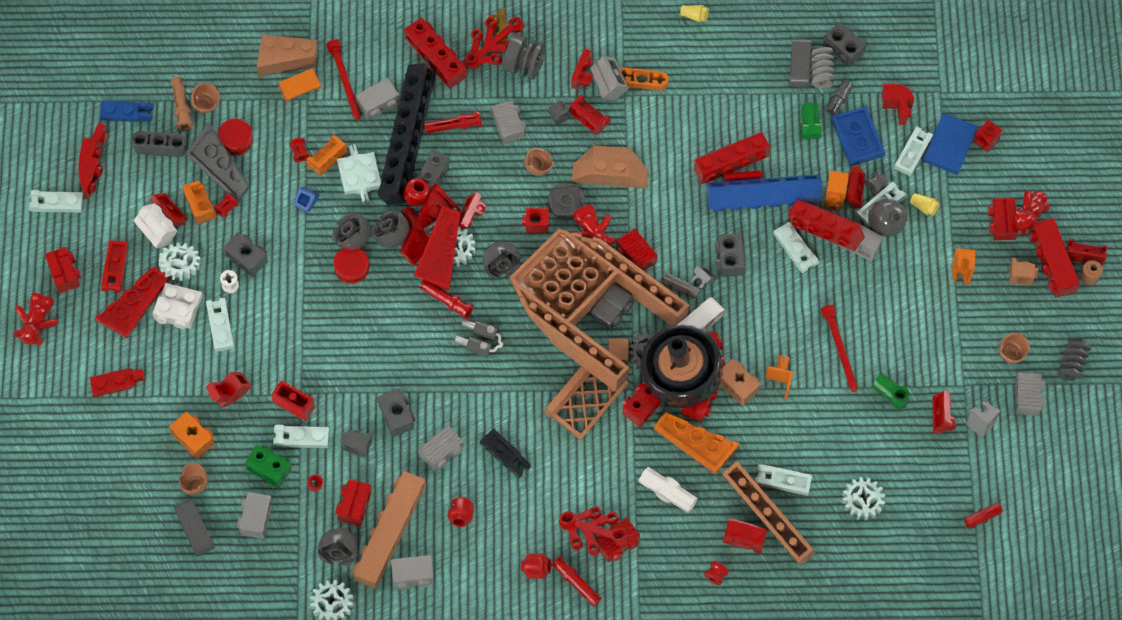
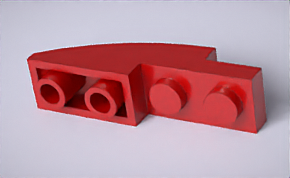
M101 123L97 124L92 139L84 137L79 154V178L85 199H89L91 193L94 194L97 178L101 177L103 172L99 159L102 155L103 143L107 142L109 133L106 130V126Z

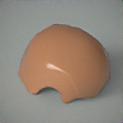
M201 83L193 89L191 95L192 107L200 113H210L216 109L220 94L212 84Z
M540 148L528 151L524 158L527 171L535 176L547 174L554 165V161L551 160V154Z
M1015 332L1008 334L1001 340L998 350L1000 357L1004 361L1016 364L1025 359L1030 351L1028 339L1023 334Z
M198 463L185 465L182 468V475L178 478L181 490L188 495H198L208 485V474Z

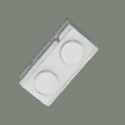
M156 204L143 206L134 219L136 225L156 248L168 246L177 233L173 222L166 218L161 208Z

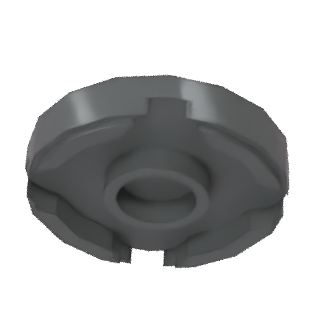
M571 183L557 185L548 196L550 212L560 219H573V213L585 206L583 191Z

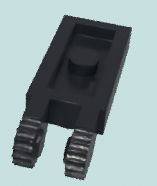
M492 429L479 441L481 446L507 469L509 468L518 478L523 474L514 465L517 460L525 469L529 470L531 468L530 463L495 429Z

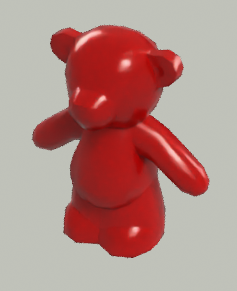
M1029 190L1025 191L1022 209L1018 208L1013 217V223L1021 231L1022 236L1026 235V230L1037 222V218L1042 213L1049 210L1046 193L1042 191H1034L1032 193Z
M586 205L573 213V219L584 231H572L571 233L582 234V237L593 239V237L599 238L609 246L615 243L614 237H609L604 233L611 221L610 215H606L599 224L593 205Z
M32 293L28 314L25 313L21 306L17 305L15 311L24 325L20 330H16L13 336L19 338L25 344L41 346L43 341L40 338V329H46L58 324L57 319L44 320L55 301L39 293Z

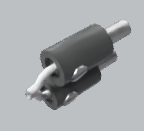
M464 319L462 326L473 329V334L493 341L498 336L500 345L492 349V343L470 337L469 340L459 336L455 338V342L465 345L466 350L485 357H489L491 352L502 348L504 344L501 342L499 327L479 320L473 323Z

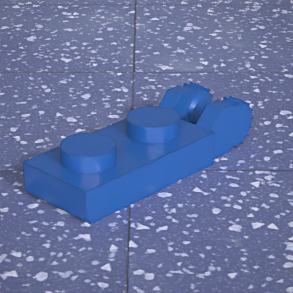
M102 100L100 119L124 122L151 121L152 114L139 113V111H151L154 105L148 102Z

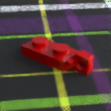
M127 368L89 378L93 396L99 397L132 389L133 386H136V382L145 380L143 369L133 370L132 368Z

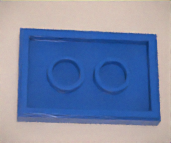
M866 106L831 116V121L849 166L885 157L886 153Z
M943 113L923 162L958 175L978 126Z

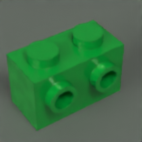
M256 445L244 463L246 471L279 489L292 470L290 460L283 455L277 456L267 446L261 447Z

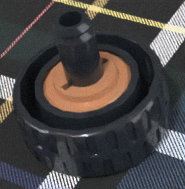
M674 325L656 333L648 341L641 358L642 375L649 392L656 399H659L661 403L673 408H691L702 404L717 391L723 376L722 357L717 343L704 330L691 325Z

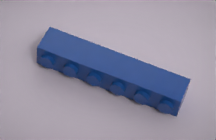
M819 174L707 183V204L710 210L716 212L723 211L726 208L741 210L742 207L758 209L765 205H769V207H779L780 204L793 206L798 199L809 204H816L818 201H822V179Z

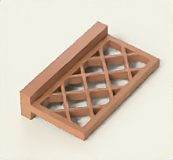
M581 366L546 407L544 414L549 418L552 417L581 441L628 385L629 382L627 380L616 391L610 389L609 386H607V390H597L596 381H599V379L593 374L591 378H588L591 373ZM585 381H593L594 391H583V383ZM608 393L609 401L607 403H598V394ZM594 394L595 404H585L584 395ZM581 395L582 405H571V397ZM596 407L597 415L587 418L586 408ZM582 408L584 418L573 419L572 409ZM569 409L570 419H562L557 414L560 410ZM584 421L585 429L580 434L574 429V422Z

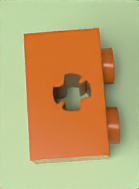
M830 171L824 201L825 208L833 211L843 209L849 173Z
M186 411L169 426L171 434L198 460L215 445L214 435L207 427L204 429L200 425V420L194 414L191 416Z

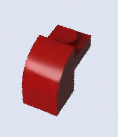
M883 84L881 92L882 109H897L898 125H906L907 119L911 117V108L914 103L912 92L901 84Z
M230 372L222 382H210L205 388L212 400L218 402L221 407H226L244 396L252 386L242 372Z

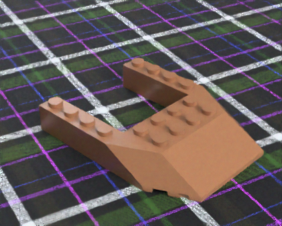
M558 229L510 276V281L527 315L558 349L614 391L627 380L630 367L575 327V325L603 298L613 284L632 295L635 300L670 326L678 325L685 319L690 306L601 239L595 237L590 239L582 237V234L569 233Z

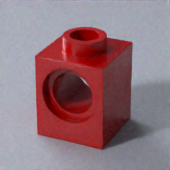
M988 119L976 131L973 142L988 153L1000 140L1003 130Z
M526 208V215H522V226H526V233L549 232V208ZM533 219H538V220H540V221L537 222V223H534V222H532L531 220H533Z

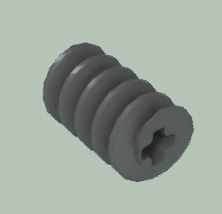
M1075 337L1068 338L1064 357L1058 371L1059 377L1069 381L1083 377L1081 373L1085 370L1083 365L1087 364V360L1084 358L1089 357V353L1086 351L1091 350V347L1086 342Z

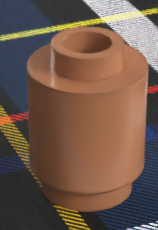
M1093 260L1085 263L1080 274L1084 284L1094 285L1099 281L1103 271L1101 264Z

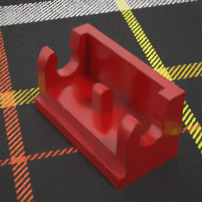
M582 95L569 105L571 115L596 135L611 122L608 115L604 116L587 103Z
M1069 238L1066 250L1071 261L1086 263L1093 260L1103 266L1107 256L1106 249L1108 245L1103 244L1102 247L1075 243L1073 242L1074 239Z

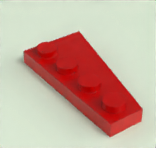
M433 184L428 198L425 200L399 251L411 265H415L422 257L429 240L428 234H430H426L424 228L436 221L442 206L450 209L455 207L458 209L457 211H461L438 184Z
M442 206L414 273V277L448 291L450 289L460 212Z

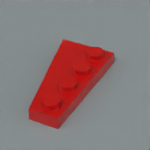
M152 267L135 282L132 288L123 292L122 296L114 303L112 302L108 305L103 313H99L94 317L95 321L127 339L163 290L165 283H168L170 276L166 277L164 272Z

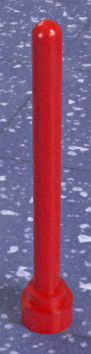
M334 39L327 42L326 47L328 52L334 57L355 120H359L361 114L340 54L342 46L340 40Z
M835 305L824 306L820 309L822 318L828 321L850 390L856 392L858 387L835 320L837 314Z

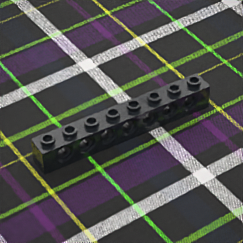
M427 63L408 65L390 145L378 189V197L387 205L406 203L403 192L407 183L412 180L436 71Z

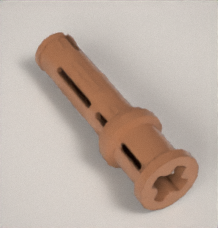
M179 76L173 77L171 83L176 105L174 115L177 117L178 122L176 128L179 131H188L193 128V123L190 120L191 110L186 103L183 78Z

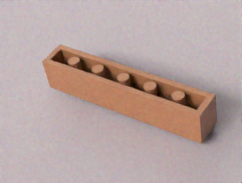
M738 461L722 473L728 483L800 567L816 554L813 548Z
M403 471L402 475L397 477L394 484L396 488L393 493H389L386 500L387 506L385 510H381L377 521L379 523L376 528H372L369 535L370 541L368 545H364L361 551L362 558L360 562L355 563L352 570L355 581L373 589H377L426 488L425 479Z

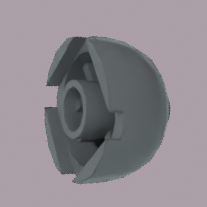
M881 199L873 204L874 206L868 213V222L873 231L882 236H893L904 229L907 222V213L900 202L894 199Z
M391 210L380 216L382 220L378 224L374 222L372 225L371 236L378 244L387 248L402 245L409 233L408 221L397 210Z
M350 212L337 222L339 226L337 230L332 232V239L338 246L354 250L366 245L370 237V226L361 214Z
M499 241L487 247L482 261L487 275L491 278L500 279V275L506 274V277H508L520 267L521 256L511 243Z
M331 529L325 532L319 541L318 556L328 564H331V561L339 562L337 566L349 565L355 561L358 546L356 538L345 529Z

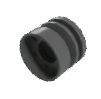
M515 33L505 53L503 70L516 74L521 67V76L525 77L528 74V78L534 80L542 67L546 44L539 42L537 45V41L533 39L529 46H527V37Z

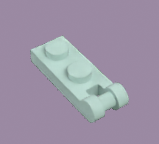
M916 126L894 169L911 177L934 134L922 131V128Z
M892 182L863 206L856 215L870 228L868 213L876 201L894 199L901 202L907 194L903 190L900 191L897 188L898 185Z
M31 190V202L28 209L33 212L82 213L84 195L83 192H41L39 190ZM39 200H44V204L38 203Z
M790 222L774 230L773 235L801 273L808 271L809 267L819 264L817 257L812 254Z
M225 297L219 298L218 301H206L215 352L234 349ZM221 308V312L214 313V309Z
M274 426L276 438L273 439V445L275 447L328 448L329 427ZM284 434H288L289 439H284Z
M758 465V476L755 478V482L759 487H769L808 496L812 475L767 465ZM766 474L772 475L771 479H766Z

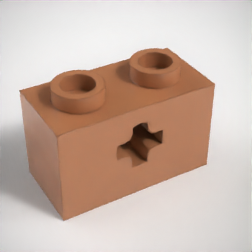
M732 359L723 367L720 385L738 403L744 406L759 392L761 384H759L760 382L756 376L750 375L746 371L745 366L741 362H736Z

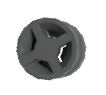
M563 101L554 103L548 109V113L554 117L553 120L556 124L565 122L571 116V112L565 108Z
M876 171L873 177L865 180V185L872 194L877 195L880 193V189L888 186V181L882 173Z

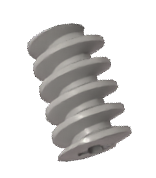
M820 47L811 52L812 85L816 88L825 89L833 86L831 81L835 79V76L833 75L834 63L832 61L834 56L832 55V48Z

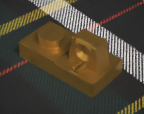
M505 8L498 9L499 14L488 16V18L493 17L497 21L495 29H499V32H496V35L507 27ZM508 36L500 44H505L508 41Z

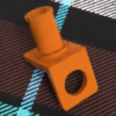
M779 355L776 367H767L765 378L787 383L784 399H787L793 372L787 370L790 358L785 356V360L782 362L784 355Z

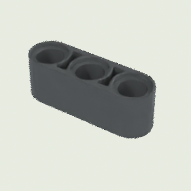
M792 38L790 87L808 88L811 39Z
M137 131L131 137L133 148L138 154L182 157L187 152L186 140L181 134ZM176 144H182L179 147H174Z
M192 498L174 506V510L196 557L214 549L213 542Z

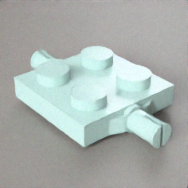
M353 144V147L352 145L349 146L351 156L337 159V165L344 194H360L362 203L365 204V199L366 203L370 202L368 192L379 189L381 180L374 152L358 154L357 145Z

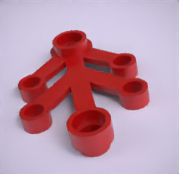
M493 17L487 18L485 20V26L487 27L485 42L480 50L479 46L480 41L483 39V33L479 29H474L471 32L473 43L471 52L464 59L466 66L470 69H477L481 64L500 65L502 57L498 53H493L491 56L484 55L488 52H506L510 41H507L505 44L498 43L511 32L520 33L524 29V22L519 17L510 18L508 26L493 38L497 21Z
M593 506L590 510L579 514L567 511L562 513L559 519L560 527L569 532L570 544L574 550H580L583 547L582 539L578 537L575 528L583 530L588 543V552L592 556L600 553L599 544L595 542L593 534L611 539L618 546L625 545L628 540V535L624 528H616L611 531L598 527L607 523L615 525L619 522L616 512H609L607 515L602 516L598 506ZM590 517H591V519H593L592 521H589V522H582L583 520H585V519H587V518H590Z

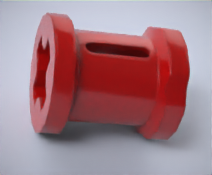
M295 138L289 143L294 153L293 160L295 162L306 161L310 156L309 152L306 151L304 138Z
M227 193L225 198L218 205L214 206V210L221 217L226 218L227 214L239 204L233 196Z

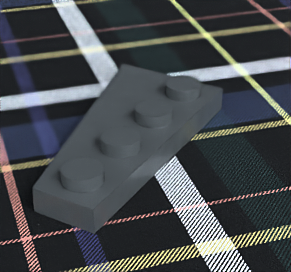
M207 125L185 154L239 202L251 187L212 126Z

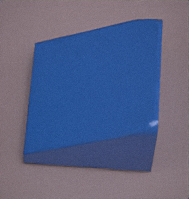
M300 187L292 204L306 212H310L320 195L306 187Z

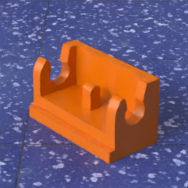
M313 68L279 82V90L286 103L293 98L321 88Z
M332 135L330 141L312 158L310 156L307 158L306 164L321 177L337 162V159L342 158L347 153L346 144L335 135Z
M200 181L182 185L184 195L197 225L217 218L205 188Z
M956 248L951 263L954 282L957 280V274H962L964 276V284H970L975 270V250Z

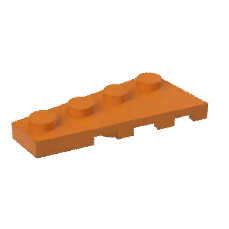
M667 412L654 425L655 431L715 475L740 444L724 439L721 435L710 433L700 426L691 425L688 421Z

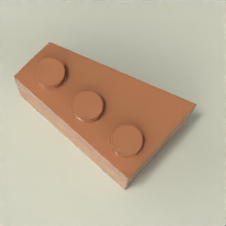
M262 35L257 62L258 77H264V75L272 73L281 74L282 71L287 70L297 71L316 67L319 51L317 40Z

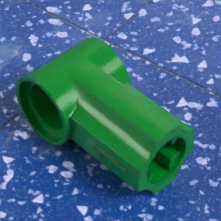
M807 102L801 105L802 139H821L822 129L818 118L817 104Z
M883 373L875 379L872 388L891 401L894 408L903 409L907 406L909 390L905 386L896 384ZM901 395L904 399H897L895 396Z

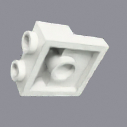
M165 283L161 297H158L152 313L154 320L161 324H173L180 329H191L203 296L202 292Z

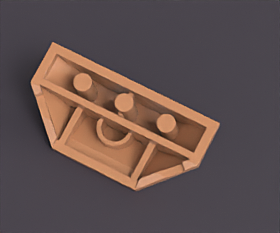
M594 145L573 164L572 182L647 188L648 169L631 148Z

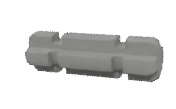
M669 273L663 279L664 284L672 285V288L682 293H689L688 295L696 298L699 293L698 287L690 286V283L676 277L675 279Z

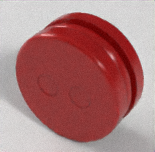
M229 119L222 123L218 129L217 135L230 155H242L251 148L253 134L250 125L242 119Z
M342 248L334 257L335 274L344 283H359L369 273V259L361 248L354 250Z

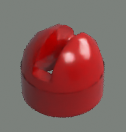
M314 474L308 478L307 487L309 490L315 492L322 488L323 479L321 476Z

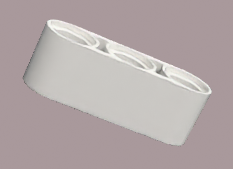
M710 297L678 325L695 326L705 332L724 315L725 309Z

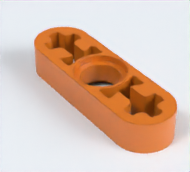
M620 68L621 73L626 75L625 82L628 87L658 91L665 90L668 87L669 78L664 72ZM645 76L647 81L643 83L638 82L637 77ZM660 78L662 79V84L658 83Z

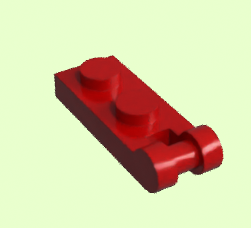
M109 240L101 291L108 292V290H113L115 293L122 292V282L129 248L128 242ZM109 279H116L115 283H110Z

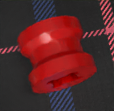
M712 561L710 564L711 568L704 573V576L711 583L720 586L723 582V577L728 575L729 570L721 563Z

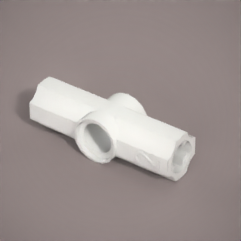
M649 467L644 470L639 479V483L654 491L659 499L666 503L671 502L687 513L692 510L697 501V497L681 488L676 480L670 477L665 478Z

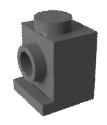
M348 430L343 433L341 438L344 451L366 458L373 441L372 434L368 433L365 436L364 433L358 430H354V432Z

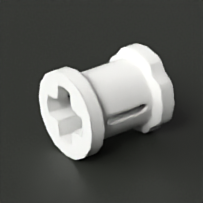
M226 270L221 274L222 289L229 294L236 292L239 288L236 273Z

